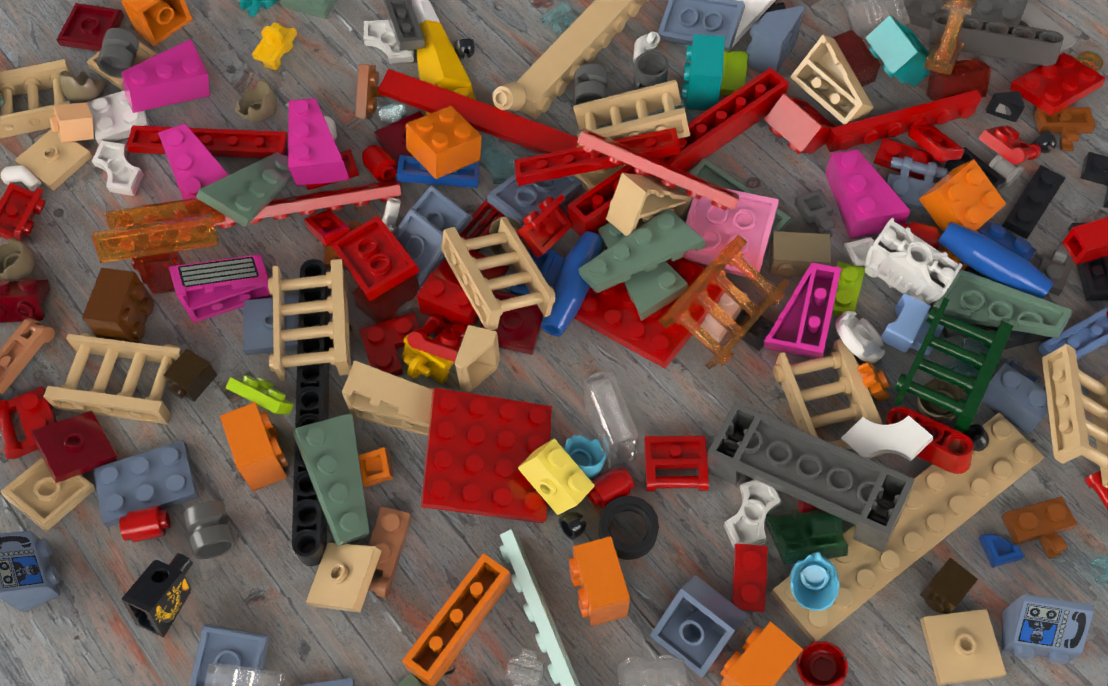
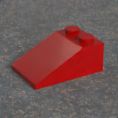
M469 250L470 255L475 259L488 257L476 251ZM445 259L430 273L417 294L420 313L429 317L435 314L440 315L445 323L451 325L476 326L479 317L448 261ZM498 266L480 270L484 278L486 277L488 280L505 276L509 266Z

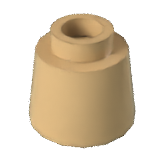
M508 82L496 88L493 92L494 105L500 110L518 111L524 106L526 101L524 88L517 82Z

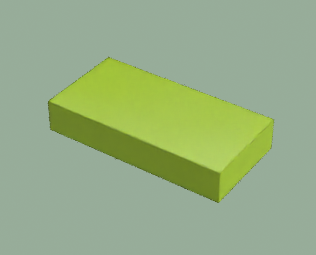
M731 50V52L724 51L723 75L719 95L729 96L745 85L748 53Z

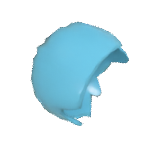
M574 434L571 439L568 438L566 440L565 447H562L590 480L596 478L602 470L606 460V452L603 451L598 439L590 440L583 435L576 436Z
M815 552L808 555L805 560H799L795 563L790 574V586L792 594L800 606L813 611L825 610L832 606L836 600L840 582L837 569L831 561L822 556L820 552Z

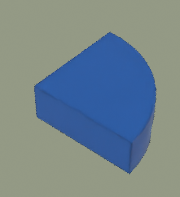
M984 534L979 537L992 568L1019 561L1025 557L1022 550L1015 543L1012 544L996 534Z

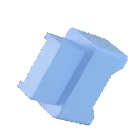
M904 293L894 309L897 314L895 322L889 323L881 335L883 342L904 353L910 347L919 351L931 324L926 322L931 306ZM938 324L933 335L939 337L944 326ZM928 346L925 355L929 356L933 348Z

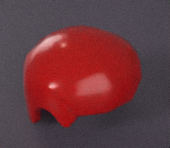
M814 641L802 648L803 651L797 658L796 670L804 686L843 685L847 678L848 661L839 647L828 641Z

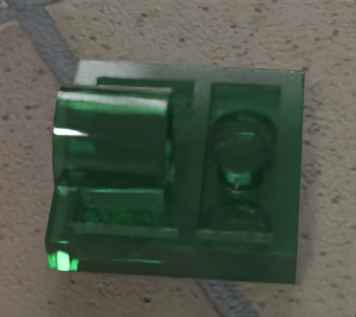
M799 510L766 514V526L784 565L805 560L808 555L815 552H820L827 559L848 556V544L842 535L841 518L824 510H811V512L799 513Z

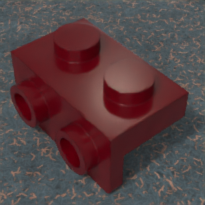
M26 278L21 281L10 282L1 279L0 323L22 322L27 318L37 321L43 320L45 313L41 302L50 291L48 279L36 280L35 278Z

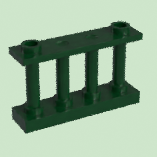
M944 297L939 308L933 306L926 320L931 326L908 375L901 373L894 390L899 391L895 403L901 405L906 392L941 406L954 412L953 416L958 417L953 429L965 434L974 420L1013 329V325L1002 321L997 331L990 330L988 332L944 314L949 299ZM938 324L983 342V346L987 347L988 350L986 354L982 352L977 354L933 334ZM929 346L974 365L973 369L978 370L976 377L972 375L967 377L923 358L927 347ZM917 369L964 388L963 392L968 393L966 400L961 398L959 401L912 381Z

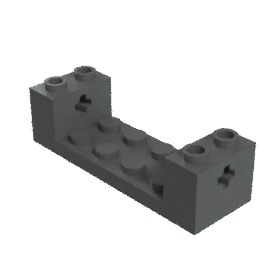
M734 402L707 452L709 474L734 485H737L741 475L744 474L856 525L854 540L884 553L915 481V479L736 402Z

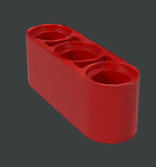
M895 407L888 412L886 425L898 423L910 416L933 436V440L917 457L953 474H962L970 469L974 447L970 437L906 407Z

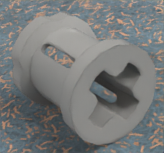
M999 154L988 165L1007 180L1005 183L1007 187H1010L1025 169L1021 165L1017 166L1010 163Z

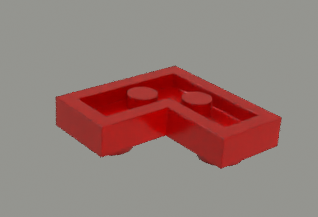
M414 312L359 329L371 367L395 376L404 374L396 349L405 347L404 337L412 331L420 329Z

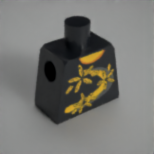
M177 553L169 565L159 560L152 561L122 597L121 600L136 625L164 638L191 592L185 577L193 565V562L188 557Z

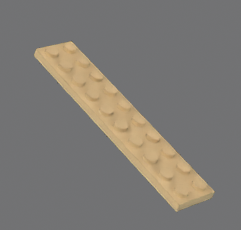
M999 412L982 425L988 433L989 444L983 451H973L971 466L968 471L962 474H953L932 464L914 478L915 481L908 501L884 553L854 540L856 525L820 552L822 556L831 561L839 575V593L832 606L825 610L817 611L800 606L792 594L790 576L773 588L771 594L812 642L819 641L1041 462L1044 456Z

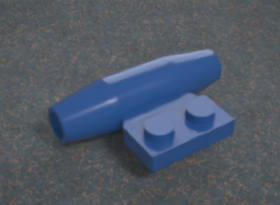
M987 221L979 232L950 222L938 240L939 243L964 264L994 282L1041 299L1047 295L1054 284L1051 279L1030 263L1036 249L1027 240L1016 238L997 223Z
M588 231L584 232L565 259L555 250L551 249L536 258L532 251L528 249V253L547 284L555 292V302L553 303L551 314L548 317L543 316L541 328L546 333L553 336H562L580 310L590 286L581 278L578 269L601 254L603 239L598 234ZM525 283L511 286L509 289L510 293L516 295L530 294Z

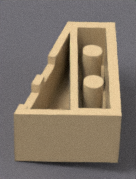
M824 34L790 76L795 83L843 124L865 119L874 108L835 39Z
M622 173L614 197L610 202V209L606 220L625 236H628L667 208L672 210L679 218L684 219L693 197L686 194L685 190L678 185L675 188H671L660 183L659 177Z
M354 360L342 390L343 397L353 418L428 436L434 388L421 386Z

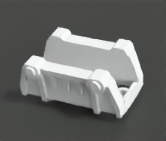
M891 218L868 250L865 273L874 278L878 276L901 293H906L926 304L939 300L955 279L962 264H957L947 257L948 254L946 252H939L912 234L910 228H903ZM881 241L886 247L897 252H889L878 245V243ZM931 277L939 279L941 283L945 284L944 287L932 281Z

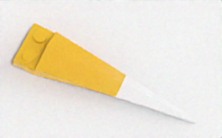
M412 0V7L425 39V48L416 49L419 80L476 100L471 81L430 1Z

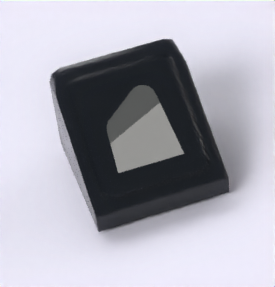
M1020 91L994 93L985 110L988 114L1016 122L1025 106Z

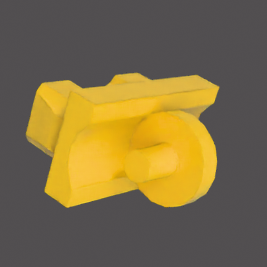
M273 22L271 26H265L261 31L263 38L253 51L252 56L253 59L263 62L266 68L278 70L281 65L280 59L284 53L290 52L293 47L292 42L297 36V31L295 28H285L279 23Z
M408 335L404 337L405 348L401 358L404 359V363L409 365L407 375L414 379L422 374L425 377L430 376L440 384L445 383L448 380L449 369L453 366L454 362L414 349L408 344Z

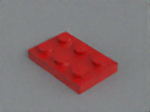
M1062 53L1058 56L1056 64L1051 66L1040 65L1013 80L1010 90L1013 92L1020 91L1022 98L1052 116L1102 87L1106 78L1097 73L1093 68H1089L1077 61L1073 56Z
M379 216L372 218L330 243L337 257L343 260L345 268L369 301L419 273L417 264Z

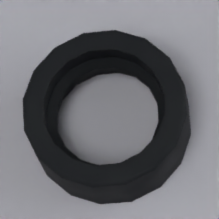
M621 496L610 501L602 510L599 519V538L612 537L618 558L624 560L638 559L648 554L655 545L659 530L658 516L653 507L645 500L634 496ZM631 511L638 513L644 518L647 524V532L641 542L626 545L619 543L613 538L610 532V524L616 514Z

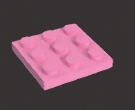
M727 189L737 193L739 201L734 210L729 207L727 210H722L711 204L712 200L702 196L701 199H696L693 197L686 224L705 240L706 248L699 251L692 249L683 253V257L707 269L758 280L779 199Z

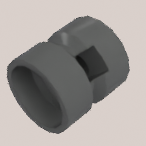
M122 28L108 29L105 32L102 48L97 59L99 69L109 76L122 78L121 72L134 65L139 47L138 38L130 31Z
M649 51L637 57L634 71V90L667 82L669 63L664 55L659 52Z
M588 63L577 68L575 71L574 105L607 97L608 72L604 67Z
M201 502L184 512L183 517L187 532H193L189 541L195 558H215L234 548L235 541L230 526L226 525L229 519L223 502Z

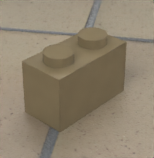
M773 231L769 245V274L781 277L804 276L811 263L831 265L830 234Z

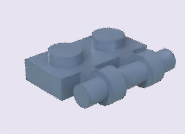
M893 156L890 167L900 169L899 175L889 173L886 183L908 208L928 212L918 198L935 185L933 183L934 177L942 179L946 176L948 169L938 167L937 163L933 162L925 164L913 161L911 157L904 156V158H898ZM909 172L923 174V181L909 178Z

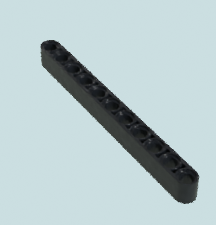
M318 259L305 261L300 268V278L326 275L327 270L324 263ZM328 286L299 289V303L327 300L331 289H328ZM329 311L298 314V328L311 327L315 324H319L318 326L328 325V322H330ZM328 337L298 340L297 354L310 353L315 349H319L317 352L328 351ZM329 363L297 366L295 428L329 419ZM313 375H319L314 380H308ZM311 402H318L314 407H307ZM295 441L292 549L304 565L316 566L320 564L327 546V519L316 491L304 492L306 487L312 485V481ZM308 514H317L313 521L303 522ZM316 543L313 551L302 553L307 544Z

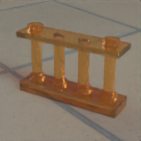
M945 0L942 9L951 11L943 38H938L926 58L924 69L951 75L965 44L959 42L960 39L958 38L965 14H971L978 0Z
M190 198L106 211L105 215L110 229L94 232L92 239L100 263L218 245L219 238L215 223L225 222L226 219L224 214L201 200Z
M737 235L723 248L658 320L666 329L673 323L682 324L713 354V357L705 365L708 369L717 364L723 366L734 355L731 351L732 348L770 305L775 306L785 296L783 290L790 283L785 278L773 287L742 257L743 253L740 250L747 241L740 235ZM727 264L738 268L766 295L757 306L725 276L726 272L723 269ZM710 283L714 286L717 284L748 314L740 326L707 296L709 292L705 289ZM692 303L695 305L700 304L731 334L722 346L690 316L691 312L688 308Z

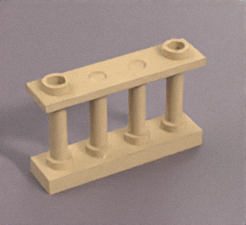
M66 59L0 72V93L5 101V104L2 105V115L0 116V138L51 128L50 117L54 116V107L50 105L39 108L38 91L53 88L54 105L70 104L65 102V95L62 92L59 74L62 71H67L75 77ZM27 94L28 110L13 113L12 96Z
M677 80L573 106L579 130L585 128L611 140L676 128L678 139L690 136L684 107L675 109V106L682 105ZM663 109H664V111H665V112H663V113H659V114H655V115H651V116H649V114H648V113L655 112V111H659V110H663ZM638 116V119L627 122L622 121L623 119ZM612 122L611 126L603 127L600 129L596 128V126Z
M507 217L501 218L498 233L465 240L459 236L455 227L444 229L441 251L484 328L488 330L498 328L499 319L503 312L535 304L538 305L544 317H548L555 302L553 288L547 284L520 240L516 228L512 227ZM501 244L506 252L504 254L475 259L470 255L469 250ZM513 263L518 273L488 280L486 277H483L480 270ZM524 283L530 294L505 300L495 298L492 293L494 290Z
M342 259L330 260L331 271L326 272V275L284 279L279 266H272L273 278L268 279V288L270 295H273L274 354L269 355V366L271 372L276 373L280 382H286L287 367L322 363L336 365L340 376L349 375L351 370L348 289L347 273ZM328 286V289H332V296H328L327 300L285 304V291ZM325 311L333 314V321L328 322V325L285 330V316ZM321 337L334 339V347L329 348V351L286 356V341Z
M88 333L67 335V341L77 351L65 384L60 387L47 386L43 396L55 409L81 413L92 410L96 415L168 424L171 413L161 400L167 384V380L163 375L183 353L179 347L171 344L157 346L97 338ZM89 354L104 356L93 389L88 391L76 389ZM117 358L132 359L121 393H117V395L106 394L105 390ZM145 361L161 363L150 395L145 399L134 398L133 394Z
M842 339L835 340L829 356L790 365L785 352L779 353L776 364L773 366L775 380L778 383L781 382L798 429L815 437H818L815 428L852 419L858 422L862 417L873 423L883 425L868 387L866 388L863 385L862 381L864 379L856 368L858 364L855 356L843 343ZM830 367L837 370L840 378L838 382L799 390L794 377ZM839 393L847 395L850 408L810 417L804 403ZM841 439L829 442L843 449L851 450Z
M1066 344L1042 357L1054 459L1064 464L1081 455L1100 466L1102 484L1108 488V375L1096 380L1079 370L1076 350ZM1081 385L1088 389L1090 398L1082 394ZM1084 410L1092 414L1093 423L1085 418ZM1088 435L1096 439L1097 449L1089 445Z

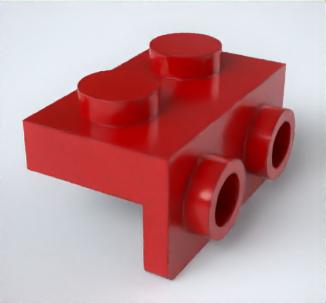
M11 182L9 183L0 200V237L7 240L13 238L21 241L23 236L29 237L35 223L32 219L35 213L41 214L46 200L42 199L43 189L37 187L35 192Z
M563 194L554 199L550 195L537 205L540 210L538 212L533 210L522 219L525 224L516 231L536 258L547 252L573 226L558 206L565 199Z

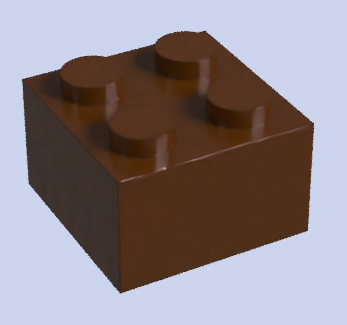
M101 267L82 319L97 338L139 343V340L145 334V323L148 315L153 312L154 301L135 272Z

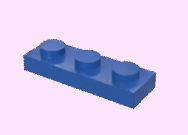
M400 155L397 181L478 188L480 162H475L435 179L414 156Z

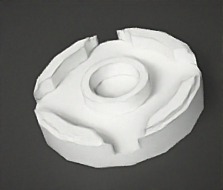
M845 311L836 319L835 326L838 335L848 349L859 359L872 364L876 363L885 355V350L881 349L884 345L881 336L868 320L864 318L859 320L854 317L857 315L856 312Z

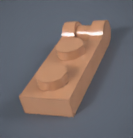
M27 318L0 349V394L3 395L41 346L53 340L55 330L45 324L41 325L39 321Z
M382 506L368 545L375 546L382 551L375 572L382 573L379 580L372 578L368 591L376 592V596L386 598L390 591L412 515L408 512Z

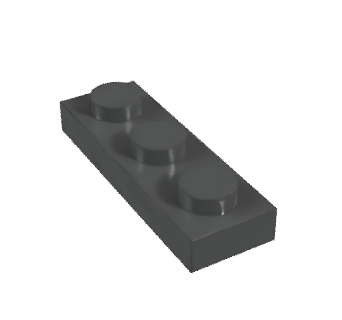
M384 0V7L399 50L412 51L425 48V39L410 0Z

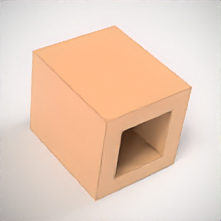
M87 103L53 105L54 116L50 117L51 129L53 133H58L61 143L94 139L93 117Z

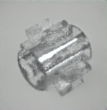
M523 648L521 655L512 654L506 671V679L513 681L512 686H540L545 663L538 661V652Z

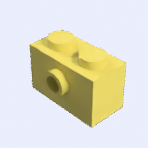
M555 438L537 448L518 467L520 472L557 515L577 506L595 486Z

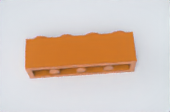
M483 553L403 658L402 663L405 668L426 685L436 686L511 584L510 571Z

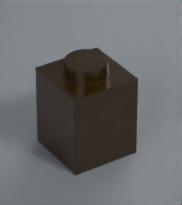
M186 349L163 376L170 384L168 389L180 399L186 396L195 402L216 378L217 374L208 361Z
M949 558L920 593V596L925 599L926 604L932 610L938 613L950 614L959 605L978 578L952 558Z

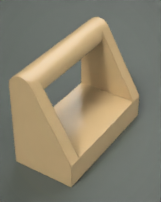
M468 325L455 360L461 392L470 393L497 369L500 361V352L496 331Z

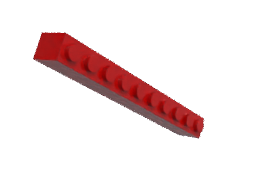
M770 67L689 122L690 136L678 139L681 154L657 159L687 172L700 163L703 158H707L766 117L781 96L787 94L789 82ZM627 164L567 205L568 219L573 224L571 228L580 237L587 231L597 234L599 233V228L609 223L606 217L621 174L640 175L634 171L633 166Z

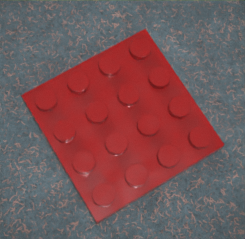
M684 257L673 262L671 259H668L666 262L688 283V291L641 321L634 302H632L624 282L598 293L590 288L574 319L666 369L703 323L707 314L719 303L720 298L727 289L731 288V282L729 279Z
M434 388L431 401L421 507L543 524L546 521L547 502L520 472L518 467L537 448L550 441L552 406Z

